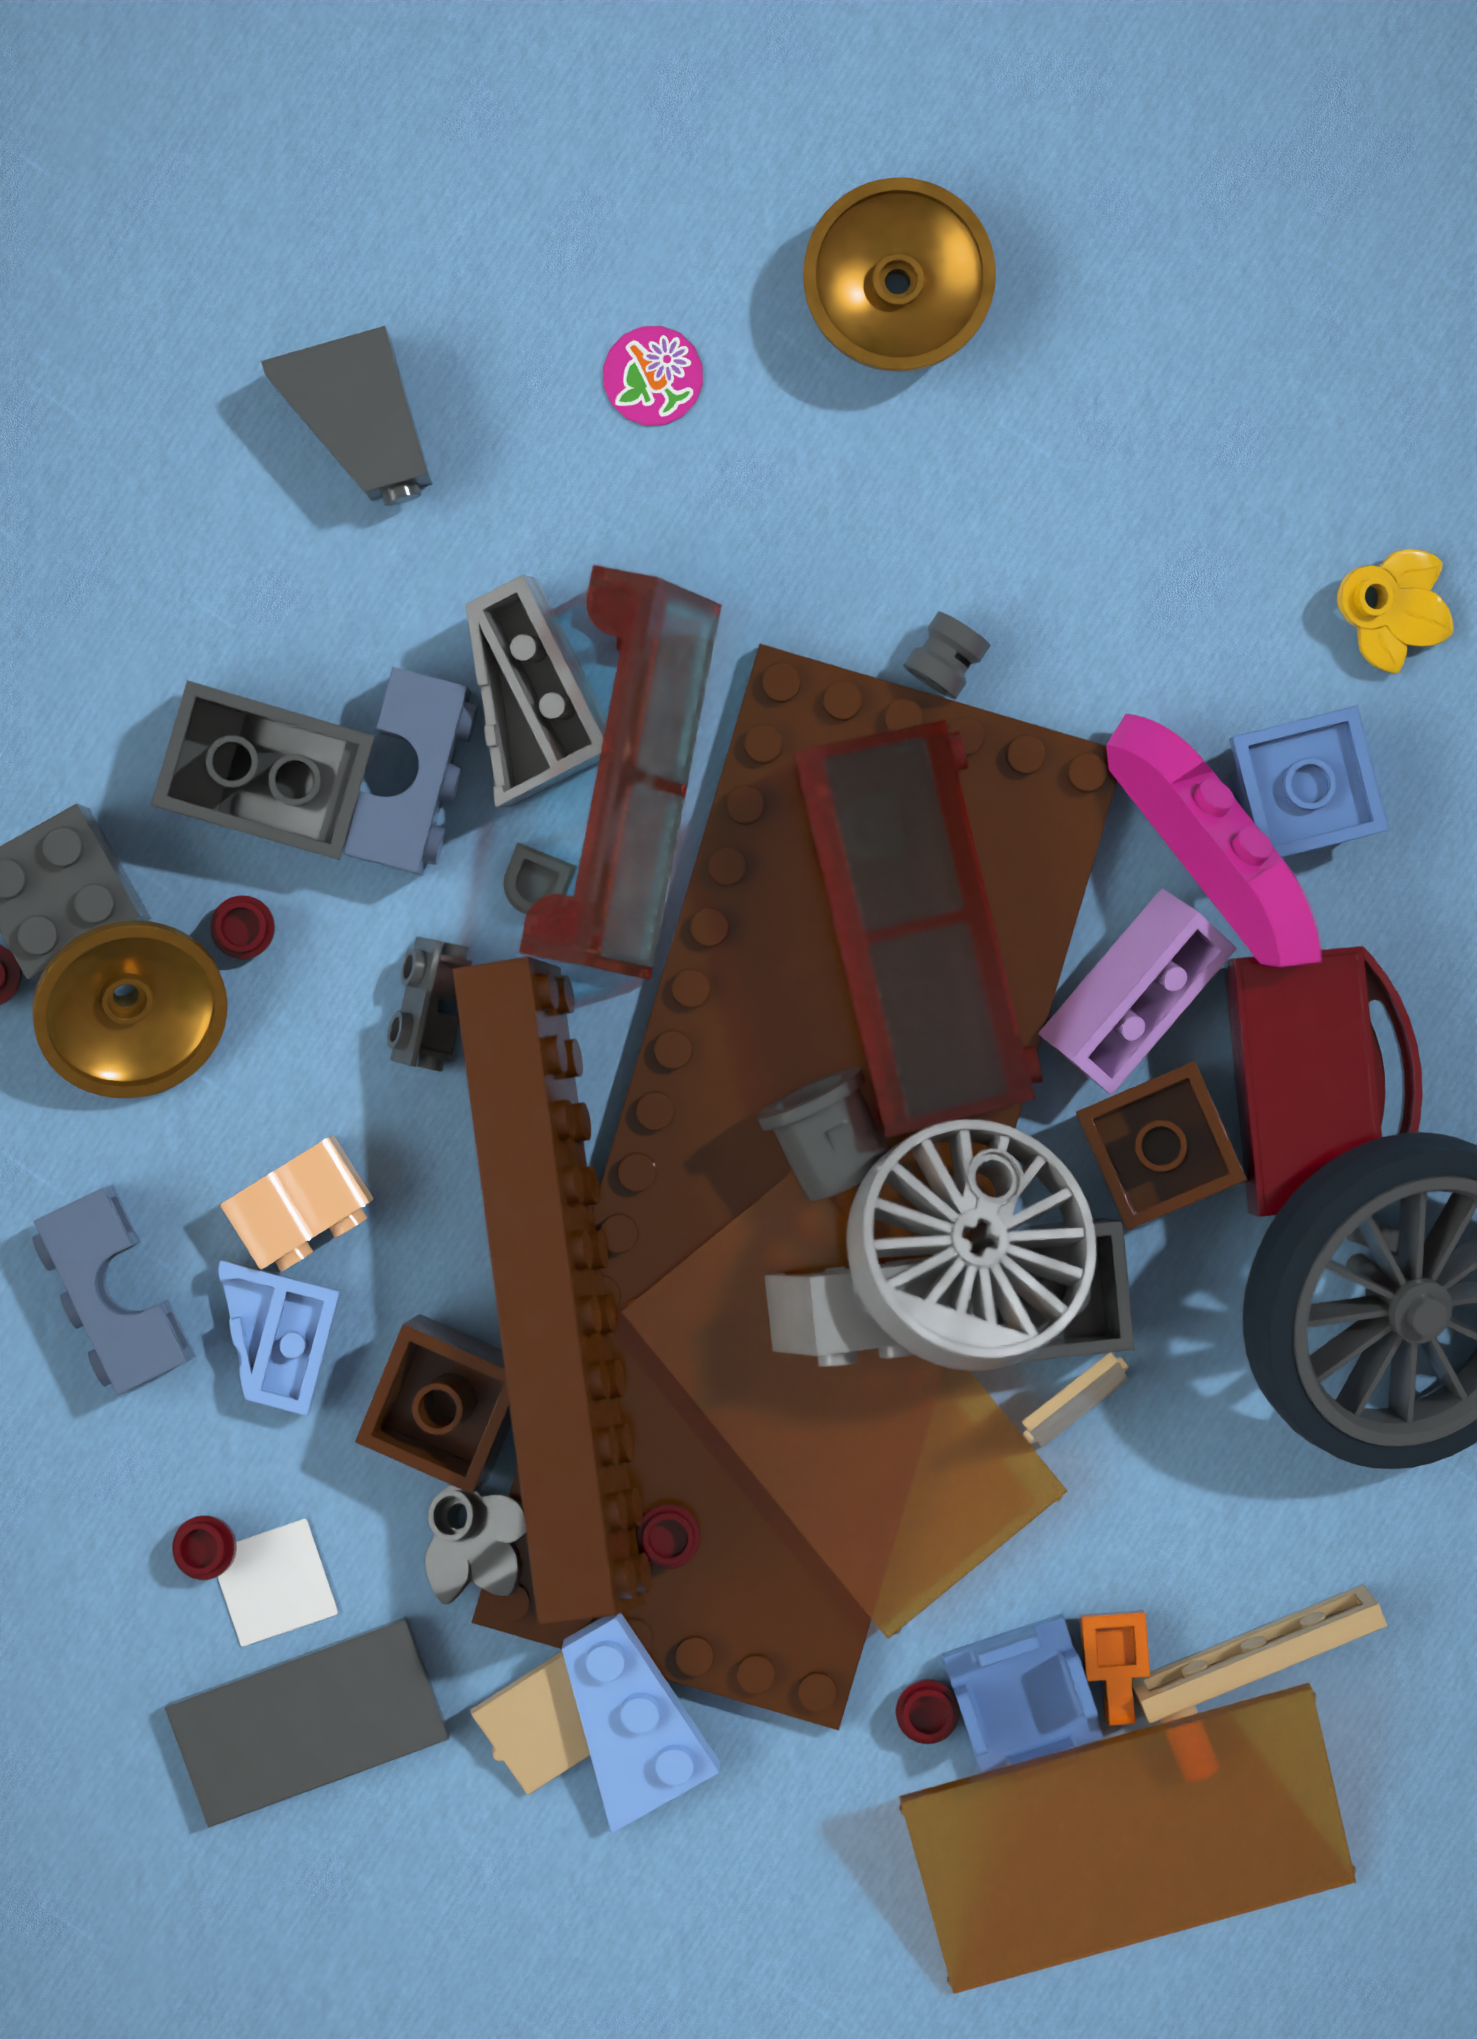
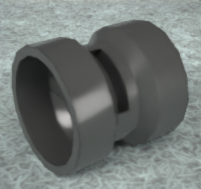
M938 611L927 628L929 638L923 647L913 649L903 667L932 689L956 700L966 684V671L971 664L980 663L991 645L981 635L962 622Z

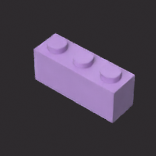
M1161 888L1039 1031L1038 1035L1079 1071L1110 1095H1113L1237 948L1198 911Z

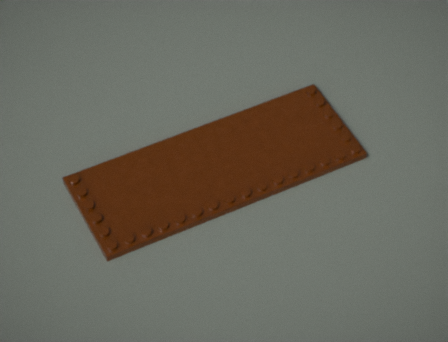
M759 644L599 1187L600 1200L598 1204L594 1205L593 1215L595 1230L603 1231L608 1248V1266L601 1269L604 1295L610 1294L612 1296L617 1315L616 1332L609 1333L612 1357L613 1359H620L625 1375V1395L618 1398L621 1424H629L634 1442L633 1461L627 1462L630 1488H637L640 1494L643 1516L655 1506L675 1504L687 1509L695 1517L700 1528V1545L695 1556L687 1564L675 1569H661L650 1564L651 1589L649 1592H644L645 1604L622 1612V1615L666 1680L839 1730L945 1367L929 1362L917 1355L879 1358L878 1348L857 1351L858 1362L823 1367L818 1365V1356L772 1351L764 1275L777 1273L799 1275L823 1272L825 1268L845 1266V1269L850 1268L847 1253V1225L850 1209L860 1184L828 1198L817 1201L806 1200L774 1131H763L756 1115L775 1100L811 1081L839 1070L858 1066L866 1078V1082L860 1087V1090L889 1150L921 1130L948 1121L963 1119L984 1120L1007 1125L1015 1129L1042 1040L1038 1033L1047 1023L1117 780L1108 769L1106 745L763 644ZM894 792L903 856L874 861H861L848 856L839 847L834 835V823L840 809L849 801L859 797ZM949 1141L933 1144L949 1175L952 1177L954 1171ZM971 1142L973 1158L981 1151L988 1150L989 1146ZM912 1152L900 1158L897 1163L933 1192ZM976 1174L975 1180L982 1193L989 1197H995V1188L989 1178L982 1174ZM884 1181L878 1198L922 1213ZM873 1219L874 1240L925 1237ZM972 1230L962 1238L970 1241ZM932 1254L877 1257L878 1264H885L887 1261L932 1257ZM517 1466L509 1497L519 1502L523 1507ZM526 1535L521 1540L513 1543L519 1553L521 1563L520 1580L512 1596H500L481 1588L471 1623L562 1649L565 1638L601 1617L538 1625Z

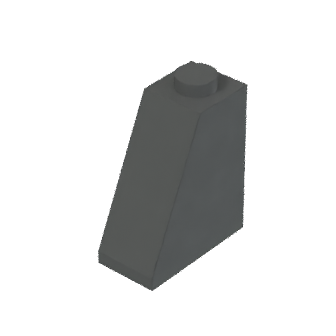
M385 326L261 361L264 373L274 388L371 501L382 498L385 506L405 503L421 496L419 487L432 484L391 338Z

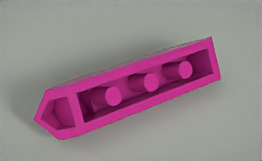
M1125 714L1106 745L1109 771L1258 962L1263 965L1277 967L1322 962L1321 940L1317 921L1301 883L1274 849L1269 838L1259 830L1236 801L1231 790L1221 782L1200 755L1172 730L1148 718Z

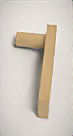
M1363 1584L1150 1672L1151 1677L1132 1679V1689L1149 1724L1161 1721L1182 1776L1186 1779L1199 1778L1216 1769L1218 1760L1196 1708L1197 1704L1387 1627L1379 1603Z

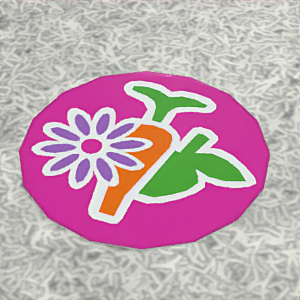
M641 326L623 334L610 348L603 366L604 389L611 405L626 419L644 426L666 425L683 417L696 403L703 385L702 362L695 347L681 333L663 326Z

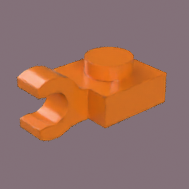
M1138 1610L1079 1615L1083 1670L1087 1681L1103 1680L1105 1722L1108 1721L1109 1725L1135 1724L1132 1678L1151 1677L1146 1612Z

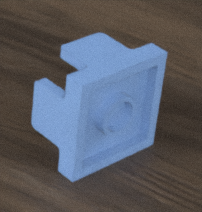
M1358 705L1249 732L1229 739L1236 764V771L1230 774L1236 800L1259 830L1269 838L1272 846L1282 858L1389 830Z
M1062 1614L941 1653L983 1779L1008 1770H1014L1017 1778L1024 1777L1078 1758L1075 1748L1104 1739L1097 1719L1098 1712L1079 1655L1074 1649Z

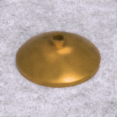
M905 177L886 178L868 182L854 188L834 202L818 221L807 245L803 267V286L807 305L814 322L825 338L838 351L853 361L869 368L889 372H910L929 368L947 360L964 348L980 329L992 303L996 282V264L990 239L979 218L971 208L956 195L941 186ZM900 274L908 280L909 288L902 294H894L887 289L885 280L890 275Z
M140 920L120 921L91 929L74 938L56 953L44 969L37 983L32 1004V1021L35 1036L43 1056L49 1065L67 1082L86 1092L99 1096L123 1099L138 1098L170 1089L185 1081L204 1065L222 1037L226 1025L228 1001L225 985L215 961L195 939L174 927L161 923ZM129 984L135 987L128 995L119 996L114 994V991L119 986Z

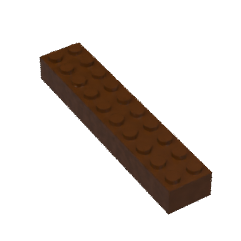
M531 957L454 968L453 975L538 1625L617 1615L645 1604L644 1592H649L651 1589V1570L647 1555L639 1553L635 1527H641L643 1511L637 1488H630L627 1462L633 1461L634 1442L629 1424H621L618 1398L625 1395V1375L620 1359H613L609 1333L616 1332L617 1315L612 1296L610 1294L604 1295L601 1269L608 1266V1248L603 1231L595 1230L592 1205L599 1203L600 1188L596 1170L593 1166H587L584 1141L591 1138V1120L586 1104L584 1102L579 1103L575 1077L582 1076L583 1060L578 1041L570 1039L567 1014L574 1012L572 984L567 975L562 976L561 967Z

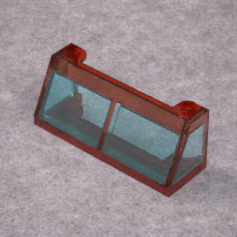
M593 565L586 598L587 612L592 623L600 631L616 637V651L620 652L574 895L552 894L539 899L532 905L525 919L519 954L540 960L651 980L722 604L656 576Z

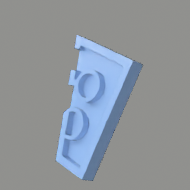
M622 1613L601 1617L564 1639L562 1652L611 1834L720 1772V1760Z

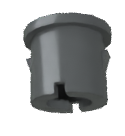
M858 1066L839 1070L811 1081L775 1100L756 1115L763 1131H774L806 1200L817 1201L828 1198L860 1184L872 1166L889 1151L860 1090V1087L866 1082V1078Z

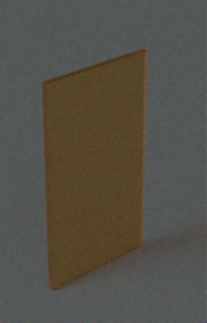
M790 1169L783 1180L636 1300H630L626 1308L621 1312L889 1639L891 1636L899 1634L903 1626L1054 1502H1059L1068 1491L970 1371L940 1366L917 1355L879 1358L878 1348L857 1351L858 1362L823 1367L818 1365V1356L773 1352L764 1275L777 1273L799 1275L823 1272L825 1268L845 1266V1269L850 1268L847 1253L848 1221L829 1198L817 1201L806 1200L792 1169Z
M1310 1683L899 1796L901 1802L899 1811L906 1820L947 1968V1983L952 1987L953 1994L1356 1883V1869L1351 1862L1315 1703L1317 1696L1312 1690Z

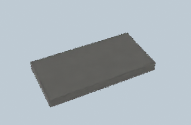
M407 1616L173 1701L165 1706L208 1828L449 1740L450 1737Z

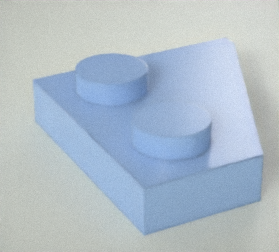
M225 1259L220 1260L218 1274L220 1282L222 1281L230 1315L228 1321L233 1345L238 1353L240 1363L239 1374L245 1400L307 1416L311 1410L342 1290L263 1269L260 1270L256 1267Z

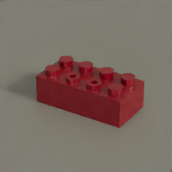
M1364 946L1322 950V962L1284 967L1263 965L1258 962L1255 956L1228 959L1224 963L1244 1174L1247 1178L1245 1185L1248 1213L1258 1217L1277 1215L1291 1195L1325 1164L1344 1152L1382 1137L1381 1125L1386 1095L1385 1071L1379 1042L1370 1021L1369 1002L1376 1000L1382 1004L1398 1047L1402 1070V1105L1397 1134L1413 1133L1419 1130L1423 1097L1419 1050L1410 1018L1401 997L1388 975Z

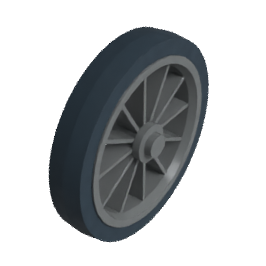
M1427 1132L1400 1133L1363 1143L1344 1152L1310 1176L1291 1195L1277 1213L1257 1249L1249 1271L1243 1304V1337L1252 1374L1270 1405L1296 1433L1311 1444L1341 1460L1375 1469L1412 1468L1445 1459L1477 1442V1349L1455 1373L1436 1338L1448 1326L1477 1340L1476 1328L1451 1317L1453 1306L1477 1303V1280L1457 1283L1477 1269V1234L1453 1251L1477 1209V1145L1457 1137ZM1427 1192H1452L1424 1242ZM1400 1199L1396 1263L1371 1215ZM1358 1227L1378 1264L1361 1253L1352 1255L1348 1259L1346 1266L1331 1258L1343 1241ZM1325 1268L1366 1287V1296L1311 1304L1317 1284ZM1356 1321L1309 1355L1307 1344L1308 1327ZM1418 1344H1421L1442 1384L1429 1393L1415 1399ZM1362 1352L1336 1399L1332 1398L1320 1382ZM1391 1361L1388 1408H1364Z

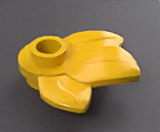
M1415 549L1394 551L1379 566L1366 565L1351 570L1343 578L1337 592L1338 608L1344 618L1351 625L1357 627L1359 651L1372 666L1392 674L1400 672L1407 655V645L1416 647L1434 646L1444 642L1453 634L1454 626L1450 609L1439 595L1431 591L1443 567V562L1434 554ZM1369 586H1373L1377 593V604L1374 608L1368 606L1365 600V593Z

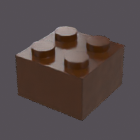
M1195 1061L1076 1111L1127 1231H1131L1247 1181Z
M421 1314L402 1324L355 1442L473 1494L489 1480L512 1423L503 1350Z

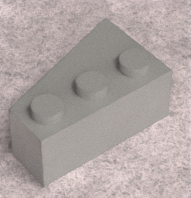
M520 575L466 604L477 685L481 687L486 726H484L486 746L490 748L493 768L495 807H512L622 750L537 578Z
M932 1257L887 1261L885 1264H879L885 1281ZM845 1266L825 1268L823 1272L799 1275L785 1273L764 1275L773 1352L818 1356V1365L822 1367L858 1362L857 1351L878 1348L879 1358L915 1355L894 1341L871 1316L858 1293L850 1268L845 1269ZM938 1269L899 1291L921 1298L941 1272ZM954 1281L951 1282L936 1304L948 1307ZM970 1294L966 1314L974 1316ZM994 1302L996 1323L999 1325V1323H998V1314H997V1305H996V1303Z

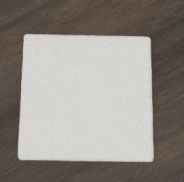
M306 1519L237 1541L236 1556L231 1567L225 1573L218 1576L240 1645L243 1647L338 1614Z

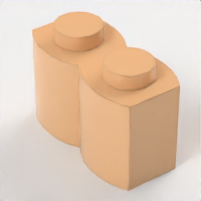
M333 1134L221 1203L220 1206L259 1269L262 1270L275 1262L280 1272L313 1253L307 1241L329 1228L334 1238H337L366 1220L367 1216L362 1207L374 1198Z

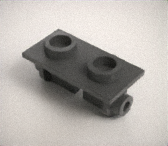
M416 936L415 946L407 951L402 964L401 982L406 988L401 1011L394 1013L388 1029V1046L392 1048L391 1061L413 1067L417 1065V1067L440 1072L443 1070L444 1060L451 1061L459 1017L439 1013L438 1009L440 1000L457 1003L453 969L472 965V961L466 960L469 947Z

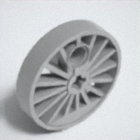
M963 1119L936 1124L921 1130L895 1145L872 1166L862 1180L850 1209L847 1225V1253L851 1274L863 1303L875 1321L894 1341L918 1357L940 1366L966 1371H985L1013 1365L1030 1357L1051 1342L1074 1318L1086 1298L1093 1279L1096 1263V1237L1087 1200L1071 1172L1054 1153L1036 1139L1010 1126L991 1121ZM949 1141L954 1171L952 1177L949 1175L933 1144ZM971 1142L986 1145L989 1148L988 1150L981 1151L973 1158ZM912 1152L933 1192L897 1163L899 1159ZM1018 1161L1024 1165L1022 1169ZM976 1174H982L989 1178L995 1188V1197H989L982 1193L975 1180ZM1036 1175L1047 1187L1051 1196L1013 1215L1017 1198ZM884 1181L922 1213L878 1198ZM1059 1207L1067 1227L1063 1229L1013 1231ZM873 1219L925 1237L874 1240ZM972 1230L970 1241L962 1238ZM1070 1246L1071 1265L1026 1250V1248ZM971 1250H972L973 1252H976V1253H978V1254H977V1255H974V1254H972V1253H970V1252H971ZM932 1254L933 1256L885 1281L877 1260V1257ZM938 1269L941 1272L921 1298L899 1291ZM1027 1272L1067 1285L1063 1301L1061 1302ZM954 1281L948 1307L936 1304L951 1282ZM1016 1293L1050 1321L1039 1334ZM970 1294L974 1316L966 1314ZM994 1302L1009 1328L996 1323Z

